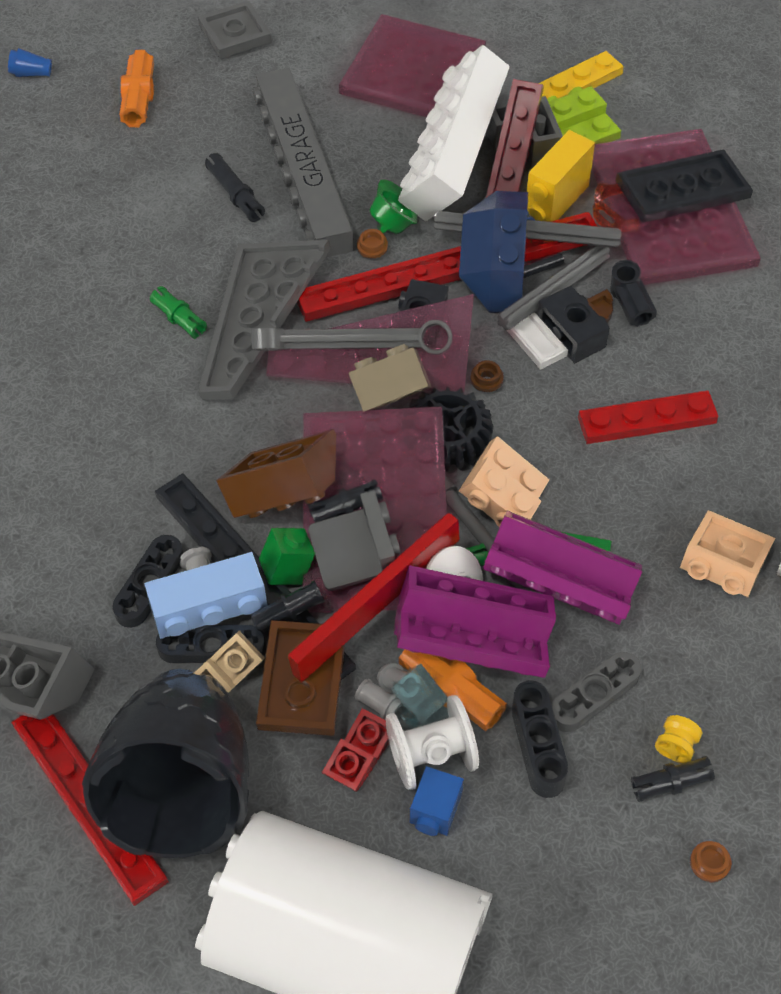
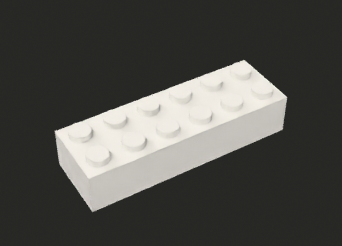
M484 45L474 52L469 51L466 53L456 67L452 65L442 77L444 81L443 86L434 97L436 104L426 118L427 127L418 138L417 143L420 145L409 161L411 168L400 184L402 191L398 201L425 221L435 216L437 211H442L463 196L510 66Z

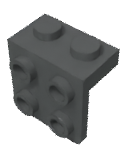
M375 490L360 494L362 510L313 523L309 526V534L314 552L316 553L324 587L328 591L372 580L395 560V556L401 555L395 533L388 535L385 524L391 522L385 501L378 503Z

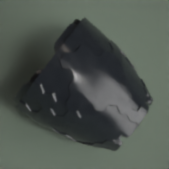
M172 669L159 674L138 689L120 708L100 737L82 781L87 810L109 841L134 855L145 854L162 858H187L217 851L228 844L236 831L242 828L248 808L249 756L244 729L229 693L215 678L207 675L200 676L194 674L191 670Z

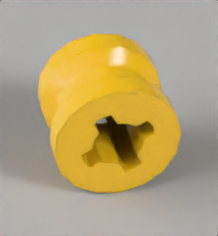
M670 715L663 726L665 732L658 736L655 748L661 755L678 763L689 762L694 754L693 745L699 743L703 734L702 729L686 717Z

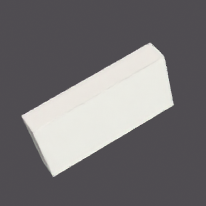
M535 312L512 329L507 330L540 370L567 357L568 349Z

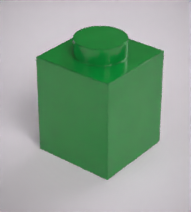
M271 528L259 561L269 585H302L316 553L305 528Z

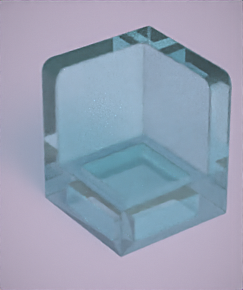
M421 663L409 668L406 671L408 674L392 687V691L407 709L400 716L409 727L425 722L447 702L448 698Z

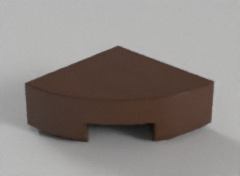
M608 289L587 300L592 309L599 316L604 317L608 323L612 316L613 298Z

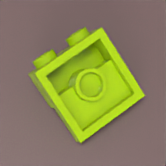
M592 86L585 89L575 87L566 96L561 98L551 96L547 99L563 136L568 130H571L594 141L595 148L620 139L621 129L606 114L607 103Z

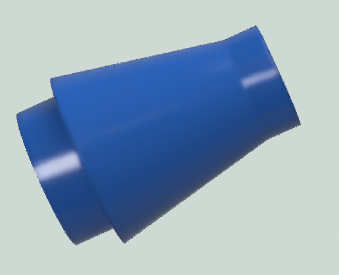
M20 48L17 51H10L8 72L15 74V77H50L52 59L38 56Z

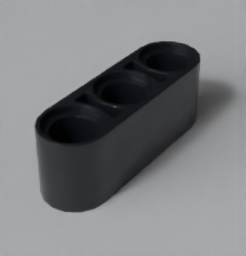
M527 680L520 683L515 689L512 717L532 790L541 797L553 798L563 791L568 773V762L548 691L541 683ZM532 701L536 703L538 706L535 708H528L524 706L522 702ZM541 735L548 741L538 743L533 741L531 736ZM550 770L558 777L547 779L540 772Z

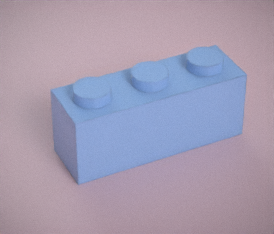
M252 552L144 583L160 639L168 636H179L188 630L205 625H216L223 620L242 614H253L267 606L265 587Z

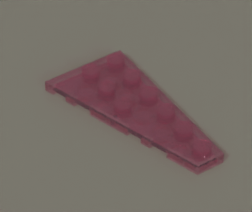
M474 294L329 328H421L428 321L440 320L446 323L452 332L453 341L449 350L441 355H431L422 348H415L419 353L432 387L424 391H432L433 387L438 391H444L448 385L450 390L455 392L462 387L465 394ZM436 325L426 330L423 341L428 348L436 351L446 346L449 337L443 327ZM392 348L286 349L268 351L266 376L352 384L349 372L356 370L355 363L370 357L376 358L377 361L387 358L386 351Z

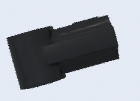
M621 260L612 268L611 294L614 298L618 299L630 325L637 327L646 325L656 318L657 310L640 278L641 270L638 264L631 260Z

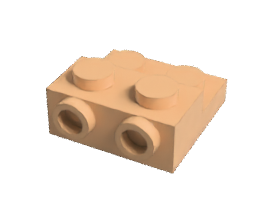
M497 436L489 442L459 489V492L468 498L471 505L484 511L500 527L507 510L531 520L541 503L539 497L549 479Z
M708 510L687 547L680 568L686 570L696 580L707 579L721 585L728 594H742L748 597L775 538Z

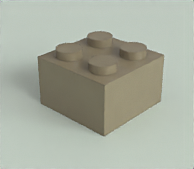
M402 344L387 350V358L377 361L376 358L370 357L354 364L356 370L349 372V376L363 412L376 410L432 388L417 349L414 347L409 349L408 345Z

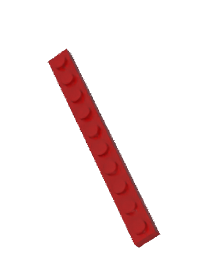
M589 212L551 221L597 226ZM526 238L524 262L582 247L587 244ZM461 246L307 287L298 299L297 304L305 322L399 297L402 291H407L411 279L439 285L461 280L459 278Z

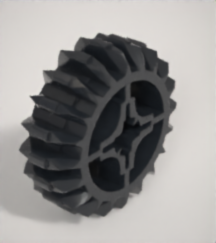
M447 385L444 391H438L433 387L430 395L422 391L419 399L411 400L409 408H405L403 413L401 432L403 433L405 447H409L411 457L418 456L420 465L424 461L430 460V463L435 467L438 464H443L446 472L452 464H455L461 471L464 461L473 466L476 457L482 455L492 440L491 434H493L494 425L492 424L490 410L485 409L484 400H476L474 392L464 395L462 387L456 392L451 391ZM429 419L431 423L428 424V428L422 430L421 426ZM471 425L474 430L468 436H465L466 428Z

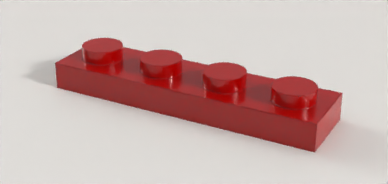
M709 390L580 410L578 414V420L586 444L717 424L719 417Z

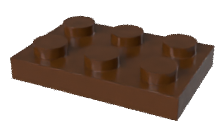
M271 620L256 720L257 730L335 735L345 644L303 682H300L292 674L288 657L292 650L322 624Z

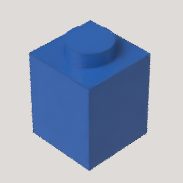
M426 766L410 807V823L414 824L418 831L426 835L436 836L440 833L447 836L462 796L464 779Z

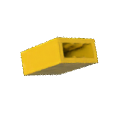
M568 130L529 171L527 211L536 221L551 222L559 220L589 187L595 149L594 141Z

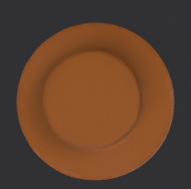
M377 229L365 230L357 240V250L366 258L381 257L388 249L387 238Z
M714 841L702 842L691 853L690 866L695 875L704 881H721L728 875L731 869L732 861L730 854L720 843Z

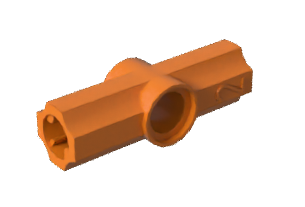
M135 50L132 55H129L126 75L121 76L122 102L119 115L121 122L127 124L128 127L139 128L142 123H145L148 104L153 102L154 84L152 77L154 57L145 50Z
M406 649L400 655L399 664L427 685L429 693L436 701L447 708L448 696H458L465 707L469 719L484 731L492 729L506 710L507 703L477 681L474 671L465 662L449 660L445 657L421 652H411Z

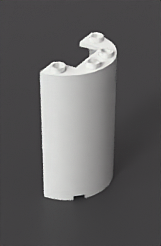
M260 811L251 816L241 836L234 834L228 844L226 851L228 862L223 873L217 872L210 884L208 895L213 897L206 924L202 926L198 934L195 948L201 950L202 965L277 994H456L476 936L481 932L492 900V893L268 812Z

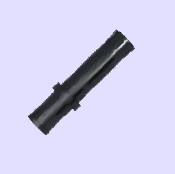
M219 153L210 154L209 157L215 164L213 165L206 158L205 166L228 192L230 201L234 206L241 208L249 221H259L261 218L256 214L255 210L261 216H264L265 208L254 197V191L250 186L242 183Z

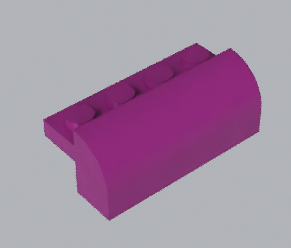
M508 510L504 515L483 567L486 571L542 594L554 596L559 601L620 625L622 619L627 617L631 607V597L642 574V565Z
M409 565L395 617L394 635H397V648L445 657L449 660L479 664L488 668L508 670L522 675L545 678L550 668L547 641L556 622L554 596Z

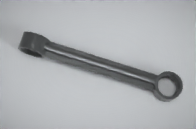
M440 320L428 321L421 328L251 329V350L280 351L286 349L394 348L406 344L408 348H422L428 354L441 355L449 350L453 341L449 326ZM439 325L446 330L449 338L444 348L435 351L425 345L423 338L428 328Z

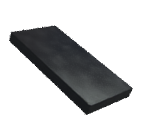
M724 149L618 172L615 179L642 223L749 199L753 193V189Z

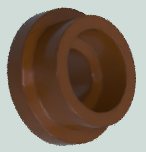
M481 361L471 371V384L479 391L492 392L499 389L503 384V372L499 365L493 361Z

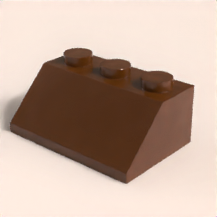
M330 429L250 452L216 481L233 517L236 518L248 514L249 518H255L276 507L277 511H282L301 500L309 504L325 496L324 491L335 481L337 437L335 430Z

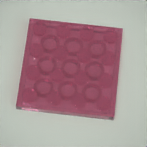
M381 14L340 82L339 94L427 117L436 104L434 97L443 86L444 81L442 77L446 70L452 65L456 67L469 51L474 52L480 46H486V41Z

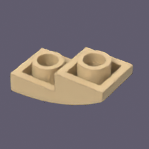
M238 631L194 674L200 676L207 675L217 679L229 693L265 657Z

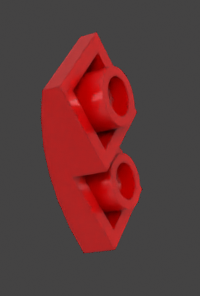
M362 708L344 740L341 738L322 774L357 792L389 744L386 720Z

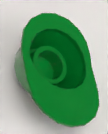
M386 179L380 180L378 183L377 195L370 207V213L378 222L377 230L382 233L388 230L392 233L400 234L411 224L417 223V214L398 201L402 188Z

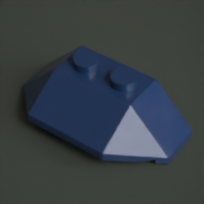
M495 191L463 214L459 278L489 313H500L522 298L528 192Z

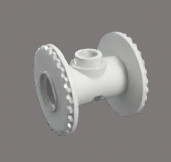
M451 695L447 698L449 718L410 730H402L400 722L394 713L386 716V730L391 752L400 778L407 790L416 788L415 766L425 763L440 765L445 763L450 756L460 753L465 766L470 772L478 769L479 755L475 735L465 707L458 696Z

